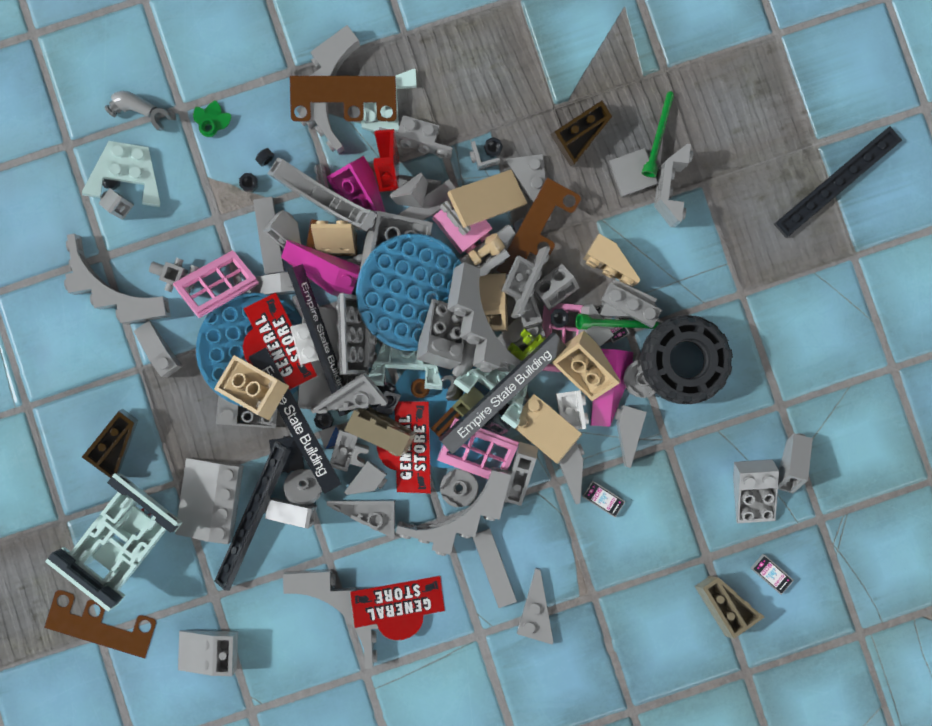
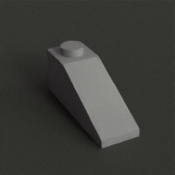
M288 272L258 276L256 280L259 284L246 291V293H264L265 295L295 293Z
M150 320L133 331L149 361L161 377L168 378L183 367Z
M621 406V409L618 408L616 411L615 419L617 420L616 425L624 466L631 468L647 412L628 406Z
M519 442L511 469L505 502L522 505L537 459L538 448L536 446Z
M577 443L571 447L559 462L575 504H579L581 500L582 455H584L581 444Z

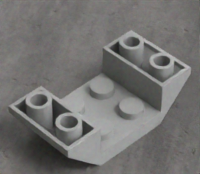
M686 144L658 169V184L656 186L654 207L668 225L673 228L681 223L682 219H685L686 208H684V202L669 200L673 195V187H670L671 179H674L675 171L681 172L688 166L689 162H692L693 151L690 150L691 144Z

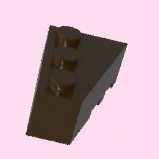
M601 100L550 134L570 166L576 164L584 151L587 150L595 137L598 136L612 118V115L603 100Z
M124 409L119 410L83 454L82 458L109 478L114 473L119 474L138 420Z

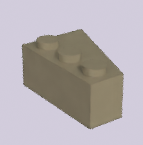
M371 406L354 410L344 430L389 451L394 456L406 454L416 435V432L383 413L375 411Z
M709 576L694 586L726 637L735 639L765 618L718 577Z

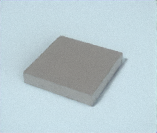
M645 148L608 162L621 197L658 184L656 177H646L641 173L643 165L649 161Z

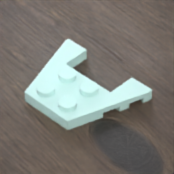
M416 69L396 75V120L379 121L377 119L376 102H364V119L361 121L362 129L375 132L379 130V127L394 129V131L398 132L397 89L417 88ZM384 106L381 108L380 113L384 118H389L392 116L393 110L389 106Z
M108 141L82 190V195L101 198L103 179L144 185L142 204L160 207L149 148Z
M384 343L368 375L376 386H384L385 368L425 370V389L442 390V381L436 365L417 360V351L399 350Z
M480 368L468 371L463 376L457 377L454 384L467 394L477 381L491 390L509 372L499 371L498 369L491 372H483ZM528 384L508 402L510 406L501 417L503 421L514 429L520 422L519 417L523 409L522 404L526 396Z

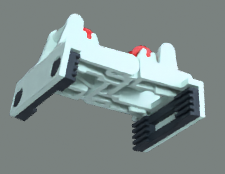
M114 473L107 482L118 492L70 552L67 548L62 547L52 552L45 561L108 612L119 605L126 596L120 589L166 530L170 533L176 532L183 523L129 479L118 473ZM138 504H139V505H141L143 508L140 510V509H139L138 507H136L135 505H138ZM146 509L149 512V514L146 515L144 513V510ZM115 534H116L118 537H120L123 541H125L126 544H124L123 542H121L118 538L114 537ZM97 560L109 570V573L103 579L87 565Z

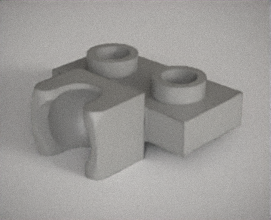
M340 429L330 463L333 468L346 472L349 464L363 467L365 460L360 458L358 454H367L369 446L356 443L357 436Z

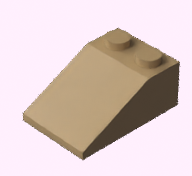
M582 331L565 344L567 347L552 360V364L591 401L620 383V379L599 345L585 331Z
M234 355L214 390L253 413L270 420L289 386Z
M535 394L523 406L519 417L520 422L515 428L557 464L582 435V433Z

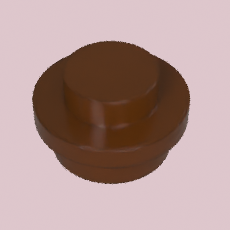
M417 379L411 385V392L415 397L424 398L430 392V389H425L424 379Z

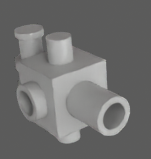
M176 258L174 264L165 262V265L153 261L149 267V272L160 276L159 280L167 283L164 290L172 293L174 282L198 270L199 267L191 265L190 271L182 268L184 260ZM191 285L185 288L189 294L191 289L194 288L195 285Z

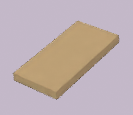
M512 170L464 185L447 193L463 228L527 204Z

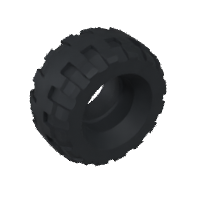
M682 315L667 319L657 325L643 343L640 360L644 378L656 394L669 402L696 404L706 401L722 390L729 375H731L733 354L728 344L729 340L718 329L717 325L703 319V317ZM685 341L693 342L701 349L704 364L701 372L695 377L683 378L673 371L670 364V354L678 343Z

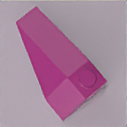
M364 156L326 177L338 195L365 209L386 212L374 173Z
M288 239L281 256L282 259L293 267L303 264L309 279L329 294L337 297L340 293L352 294L360 272V266Z
M601 349L620 379V383L592 401L590 426L610 427L625 390L624 372L633 363V352Z

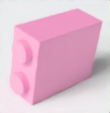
M442 209L432 218L460 254L464 251L468 254L476 247L474 243L479 239L483 242L487 236H490L489 232L493 229L485 220L471 225V230L462 235L458 230L459 228L455 227L447 217V213H444Z

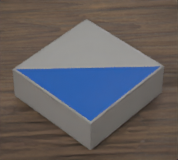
M337 425L319 431L325 450L335 446L339 433Z

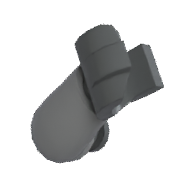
M128 91L115 92L111 95L110 106H105V110L114 118L117 116V112H127L128 110L138 112L149 118L151 117L152 125L159 131L164 129V126L160 123L162 115H165L168 120H176V115L173 111L157 108Z
M464 340L462 363L454 367L452 371L453 376L449 375L441 378L444 389L450 385L446 394L448 401H457L463 395L464 391L456 386L454 381L457 377L467 374L473 368L476 344H470L467 340Z

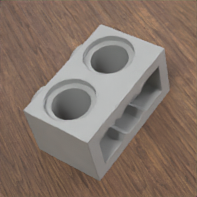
M561 264L544 278L537 281L533 288H535L534 293L537 298L550 311L580 287L575 277Z

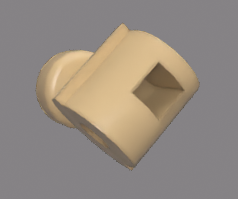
M494 233L487 236L485 245L477 252L472 250L468 255L477 266L482 262V257L489 253L492 256L498 255L504 250L505 245L499 238V235Z

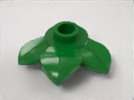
M214 100L205 110L195 107L193 118L199 125V131L203 136L213 137L218 130H223L229 125L231 114L222 113L219 103ZM211 125L212 129L210 131H206V127Z

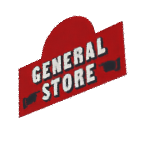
M276 293L243 308L253 327L243 342L244 357L249 364L253 365L249 356L267 347L289 389L317 376L311 362L303 364V367L299 363L290 329L292 324Z
M398 401L395 407V421L416 432V435L406 454L394 456L389 451L377 446L378 456L386 467L396 470L397 492L431 494L429 402Z
M440 576L350 592L354 627L358 628L377 624L379 631L391 640H404L412 637L421 628L424 615L445 611Z

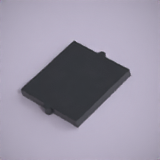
M283 436V438L269 440L270 452L275 441L291 449L282 472L290 473L291 471L304 469L303 455L293 437L287 438V436Z

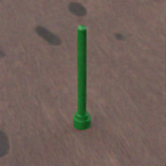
M672 91L666 94L649 161L643 165L641 173L646 177L654 178L657 176L658 167L656 161L674 97Z
M578 314L576 317V327L580 330H587L591 326L654 329L660 324L656 322L654 327L650 328L636 320L596 319L588 314Z

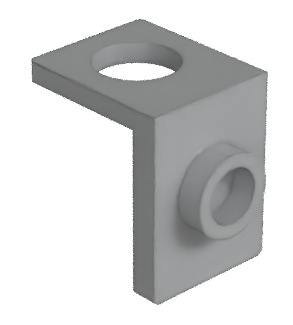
M475 141L471 142L472 152H470L472 163H476L478 170L500 164V157L481 162Z

